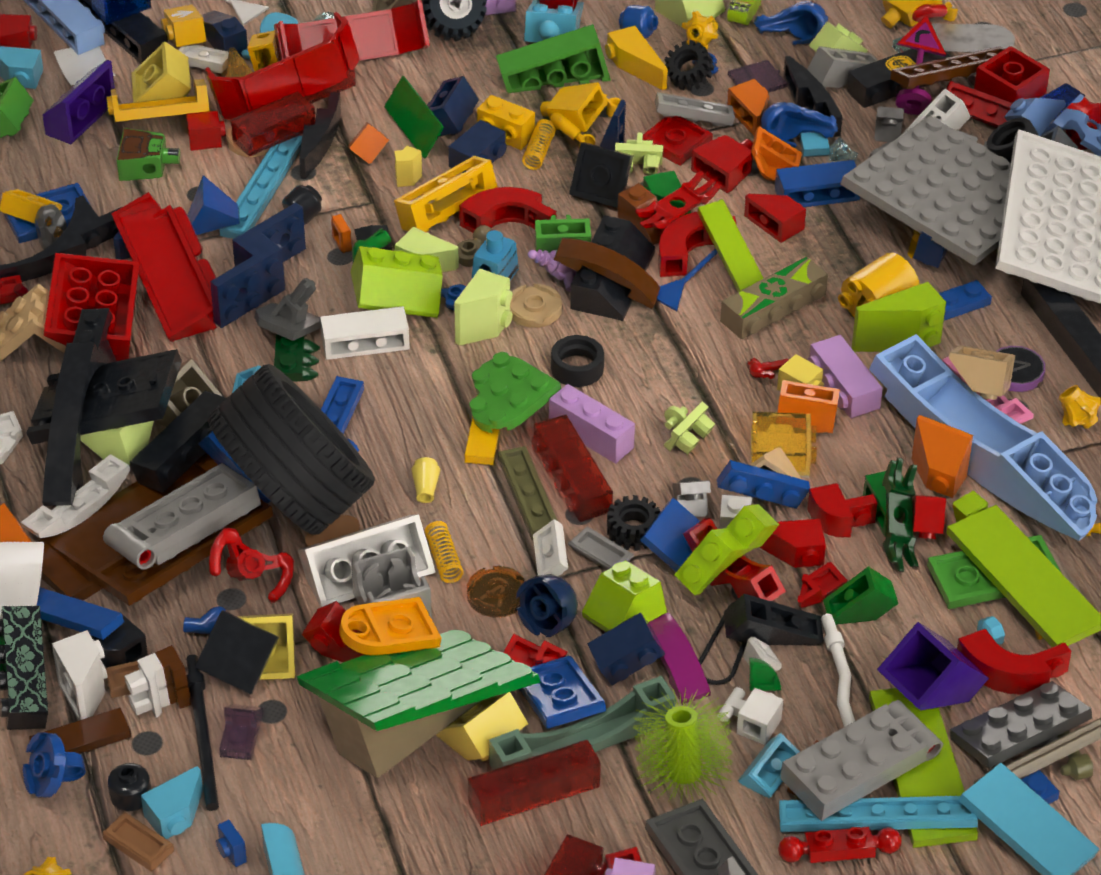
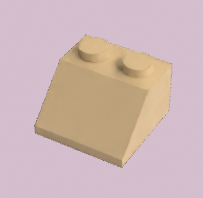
M961 345L950 352V361L971 390L980 393L982 398L996 400L998 396L1002 397L1010 389L1015 355Z

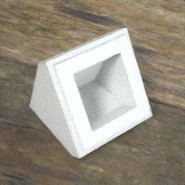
M752 636L748 639L743 655L748 665L749 658H757L770 664L775 671L782 668L781 662L769 645Z

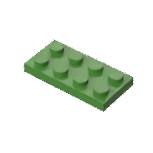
M1041 535L1028 537L1060 571ZM963 551L928 558L927 567L948 609L1006 598Z

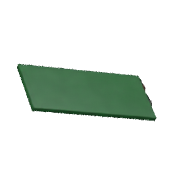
M402 76L384 107L415 148L421 150L422 157L426 159L444 126L405 76Z

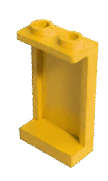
M204 79L193 80L195 96L123 104L118 103L116 89H111V96L106 97L109 116L114 115L115 122L208 112L210 110L207 85Z

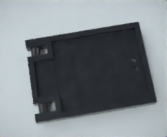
M178 350L125 359L100 366L93 374L86 391L80 435L163 419L182 363ZM60 373L48 376L47 383L49 386L44 387L31 419L34 426L28 427L26 432L32 445L48 442Z

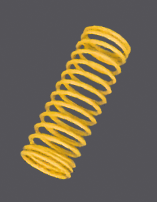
M541 119L537 122L522 157V163L528 169L537 170L542 166L556 132V127L552 121ZM527 158H528L530 161L535 162V163H539V164L530 163V162L527 160ZM525 160H526L529 164L534 165V166H537V167L529 166V165L525 162Z
M434 521L426 526L425 535L441 580L445 583H453L463 576L464 571L447 524L443 521ZM437 526H443V527H445V528L435 529V530H433V531L429 534V531H430L432 528H434V527H437ZM437 530H444V532H438L431 536V534ZM442 537H446V538H444L443 540L436 541L437 539H440V538H442ZM447 541L444 544L437 545L440 542ZM443 545H448L447 547L438 549L439 547H441V546H443ZM444 549H449L448 551L439 553ZM451 552L450 554H448V555H446V556H441V555H443V554H445V553ZM452 556L451 558H449V559H447V560H442V559H444V558H446V557ZM453 560L452 562H450V563H448V564H444V563L447 562V561ZM456 568L452 571L445 572L448 569ZM459 569V571L453 575H444V573H452ZM458 573H460L459 576L456 577V578H454V579H445V578H444V577H453V576L457 575Z

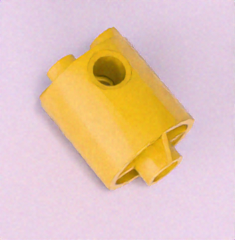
M894 252L886 253L843 281L842 293L838 296V301L855 318L856 307L919 285V280L915 270L907 260Z

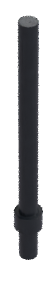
M192 654L186 658L188 675L186 676L189 692H191L206 809L214 811L219 808L203 693L206 685L204 674L195 668L199 657Z

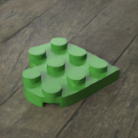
M499 352L493 356V359L482 364L479 369L472 373V379L478 396L470 401L469 406L474 422L481 430L493 433L492 429L506 427L507 431L532 416L562 388L560 382L524 360L509 356L507 352Z

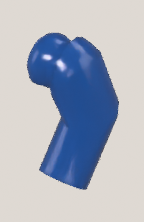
M218 606L210 609L201 618L185 617L183 631L186 633L210 635L221 610L226 611V609Z

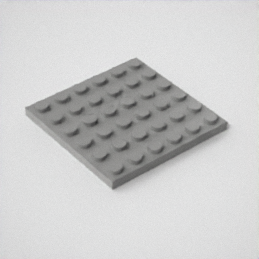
M928 116L845 174L840 185L919 233H926L932 237L931 240L975 266L999 247L1011 163L1004 157L989 151L982 144L967 138L963 133L945 125L941 120Z

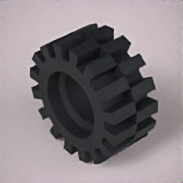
M690 40L688 45L686 41L681 42V47L678 44L674 46V52L669 50L668 55L670 57H665L664 61L666 63L665 66L668 68V76L674 86L679 87L681 90H684L686 87L688 91H691L692 86L698 89L700 88L699 83L702 82L705 85L708 82L706 77H712L711 71H714L711 56L701 43L697 42L696 44L695 41ZM690 60L698 61L691 70L681 71V67Z
M633 495V500H629L628 496L623 497V502L619 499L615 500L614 505L611 504L607 512V535H609V539L615 541L619 546L624 544V549L630 550V546H634L635 551L640 550L641 545H643L644 549L648 548L640 539L660 514L659 507L656 508V503L653 501L648 504V498L646 497L638 500V495ZM636 520L642 522L643 524L633 526L628 525L624 522Z

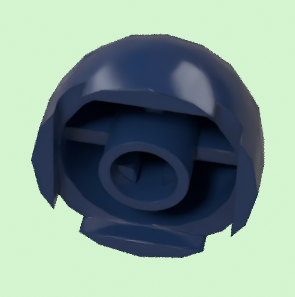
M546 574L530 578L522 583L517 591L516 599L520 597L521 607L517 608L518 615L524 626L537 636L542 633L546 637H552L571 625L577 614L578 602L572 586L565 579L556 575Z

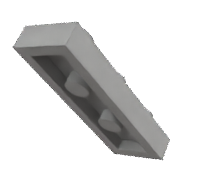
M659 92L656 94V111L665 117L680 116L692 122L702 120L710 122L715 126H733L735 115L733 107L730 105Z

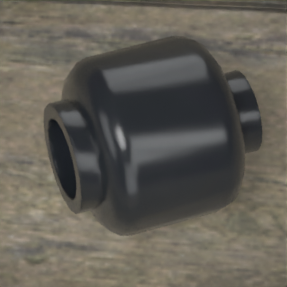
M297 185L284 197L282 206L284 209L294 203L302 206L304 225H306L321 211L322 197L310 185Z
M124 763L111 771L108 777V790L112 804L123 811H136L142 808L141 795L151 790L150 776L144 767L135 763Z

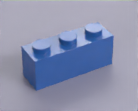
M854 160L776 169V195H788L803 207L859 201L860 196L840 185L843 176L854 169L856 164Z

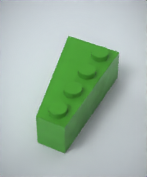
M593 24L496 55L508 93L538 90L545 85H553L554 88L563 87L564 83L577 81L579 84H587L593 79H601L602 82L611 81Z

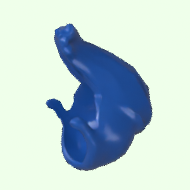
M802 1L791 5L773 16L767 17L763 14L757 16L754 25L761 34L763 32L789 30L795 37L802 39L793 41L792 45L810 44L828 21V16L821 5L811 1Z
M778 102L770 105L763 112L761 118L763 129L794 148L797 144L788 140L798 137L800 133L817 132L825 138H832L835 132L838 131L837 120L833 115L828 117L818 111L806 109L790 102Z

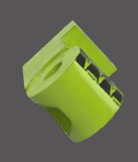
M732 0L728 9L727 20L748 26L758 10L761 0Z

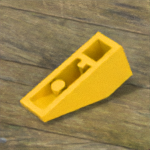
M636 26L607 33L605 53L618 68L661 90L667 89L668 68Z

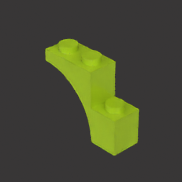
M759 504L746 505L726 528L711 530L674 575L695 596L700 595L734 561L749 551L761 547L780 524Z

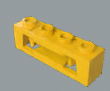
M473 156L394 200L401 229L409 231L415 227L428 232L430 227L447 221L451 215L459 212V205L471 196L484 190L498 188L491 160Z

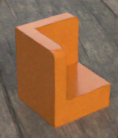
M366 122L348 145V148L368 164H371L389 139L370 123Z

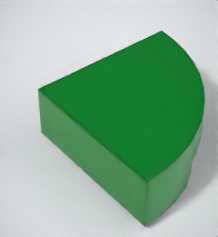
M749 658V690L753 691L754 688L762 691H781L780 680L774 668L761 659Z

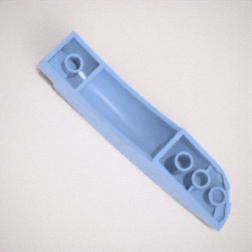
M917 334L875 355L869 370L887 388L884 397L914 428H916L918 415H922L973 435L968 476L1009 505L1062 534L1079 541L1089 533L1097 518V497L1087 477L1042 431L1036 433L995 408L979 394L973 392Z

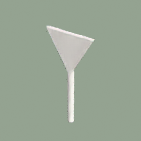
M224 0L232 5L243 26L269 9L268 6L254 3Z

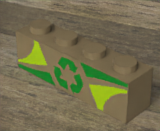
M806 256L722 300L720 322L742 340L826 295L828 273Z

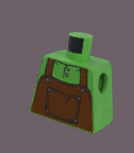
M129 128L123 129L117 156L119 181L160 178L163 176L165 164H180V148H166L164 134Z

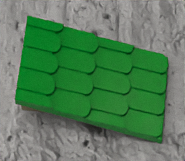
M449 630L440 634L442 639L438 648L379 656L362 655L341 664L335 661L296 677L300 686L319 697L339 755L379 778L480 701L541 683L539 675L532 671L528 665L513 661L508 654L491 649L489 644L473 639L469 633L462 630Z

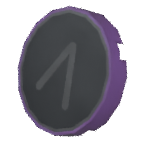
M1008 346L996 351L1015 355L1009 391L1024 392L1033 390L1038 386L1039 382L1043 381L1045 362L1035 351L1022 346Z

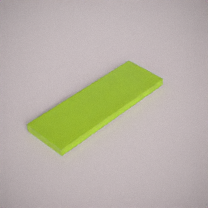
M997 505L947 526L946 534L1051 647L1066 643L1069 646L1101 631V614Z
M897 688L870 691L869 700L873 711L885 704L889 705L896 700H900L943 742L942 750L936 757L921 763L893 780L898 797L961 796L965 790L939 707L919 710ZM976 828L908 829L913 848L975 841L978 836Z

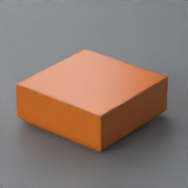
M341 214L332 216L331 225L334 241L341 252L352 251L351 230Z

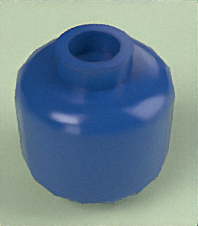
M629 5L620 14L619 26L620 29L636 26L643 37L648 38L658 27V17L649 6Z

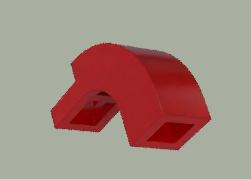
M498 187L484 190L471 196L459 205L460 226L472 233L481 225L492 228L506 222L522 223L535 229V220H551L552 215H556L555 210L542 204V194L518 187Z
M697 212L677 218L661 234L658 257L660 277L686 276L688 253L700 246L714 245Z
M986 629L959 638L957 649L989 678L984 686L999 692L1016 695L1026 694L1043 684L1049 683L1050 678L1059 677L1068 672L1072 652L1066 643H1062L1035 654H1015L1000 647Z

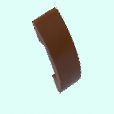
M562 238L553 259L577 272L583 265L629 288V298L651 309L655 305L661 287L638 264L614 250L584 240Z

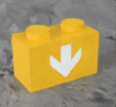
M193 4L163 10L164 18L161 19L162 29L167 33L168 40H172L176 47L207 42L203 17Z

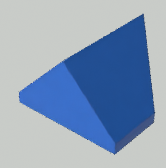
M203 175L187 214L196 235L240 224L238 204Z

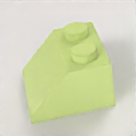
M483 269L477 271L454 302L455 344L465 345L498 337L504 327L507 328L510 325L513 313L510 311V302L513 295L512 291H510V278Z

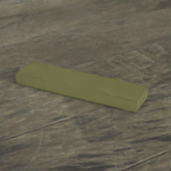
M526 446L499 451L498 461L530 538L533 540L534 533L553 519L557 520Z

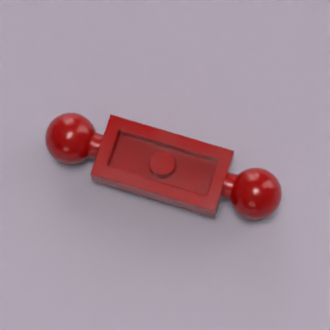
M869 827L805 832L804 841L795 836L783 838L778 845V853L786 862H796L803 855L807 854L810 863L876 857V848L886 854L896 852L901 846L902 838L896 829L890 827L881 829L877 835H872Z

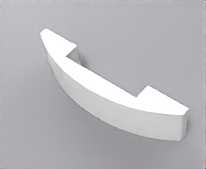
M110 454L88 471L91 480L76 491L72 505L56 506L52 510L43 505L21 521V526L39 538L51 537L74 528L91 517L114 495L130 471L129 465Z

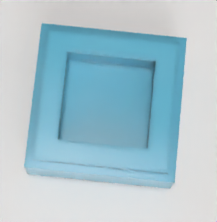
M817 132L800 133L803 157L829 155L830 146L828 138Z

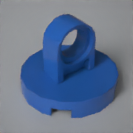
M38 732L27 745L26 752H31L29 764H23V779L29 794H36L35 797L50 798L56 794L62 782L75 781L86 773L82 755L75 752H65L63 742L57 734Z

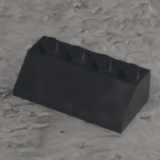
M606 215L603 216L591 241L622 254L645 271L655 252V246L631 221ZM583 265L576 272L571 283L570 309L624 321L633 299L628 297L629 288Z

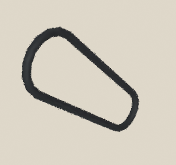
M724 615L698 660L700 665L703 663L725 623ZM742 642L730 675L723 680H710L706 678L708 684L721 685L732 680L736 674L746 643Z

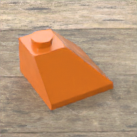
M918 415L911 460L914 465H917V471L927 489L953 498L968 474L973 435Z

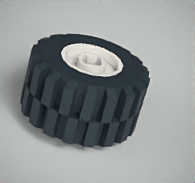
M422 0L425 21L428 23L427 29L429 31L432 29L436 31L434 35L438 38L440 35H443L446 41H449L450 38H454V41H459L461 37L465 39L470 37L471 33L478 29L487 10V7H485L487 0Z

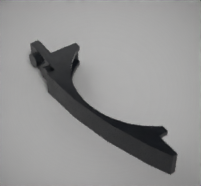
M83 195L77 197L73 216L60 237L49 247L29 258L0 265V278L20 275L21 282L48 275L53 272L55 253L86 256L87 249L97 247L101 243L114 238L118 233V227L111 214L118 209L99 217Z
M109 308L82 309L73 343H67L49 429L42 500L44 506L72 505L76 490L83 487L80 433L86 391L93 374L100 366L116 362L107 339L112 319Z

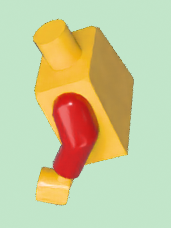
M882 0L886 13L881 18V21L888 28H893L898 21L909 27H914L926 15L929 19L942 17L946 21H955L958 9H952L953 5L950 2H946L945 5L942 4V0Z

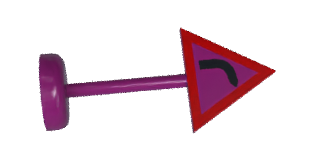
M927 15L896 44L918 50L916 64L923 63L924 52L945 57L947 55ZM916 86L914 89L904 88L900 90L896 96L895 104L897 108H903L906 114L920 115L931 104L932 98L927 91Z

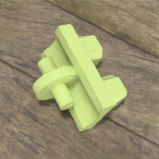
M637 132V140L627 139L626 143H615V151L634 155L630 173L633 172V164H643V173L647 175L657 174L659 165H662L663 145H653L652 140H643V132Z
M702 401L688 416L686 415L688 413L686 407L670 406L664 414L666 419L665 427L669 430L674 428V430L671 432L672 437L664 444V447L671 451L677 446L688 455L700 441L690 431L693 429L698 435L705 438L715 426V423L705 414L709 406Z

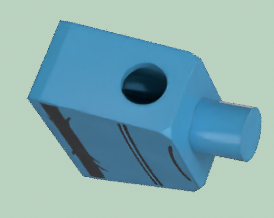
M489 231L486 234V240L474 255L472 278L479 269H483L510 278L511 281L519 270L516 242L503 237L500 231Z

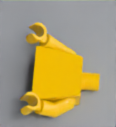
M599 82L561 88L551 101H543L541 103L540 111L542 116L549 117L556 130L562 131L573 141L576 139L580 144L581 142L595 145V137L593 135H582L581 132H587L605 106H607L606 114L612 118L621 100L616 97L606 98L607 95L602 92Z

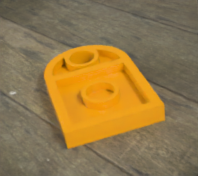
M420 597L353 606L344 612L339 629L342 641L349 648L372 656L438 648L442 639ZM351 630H359L362 633H355Z

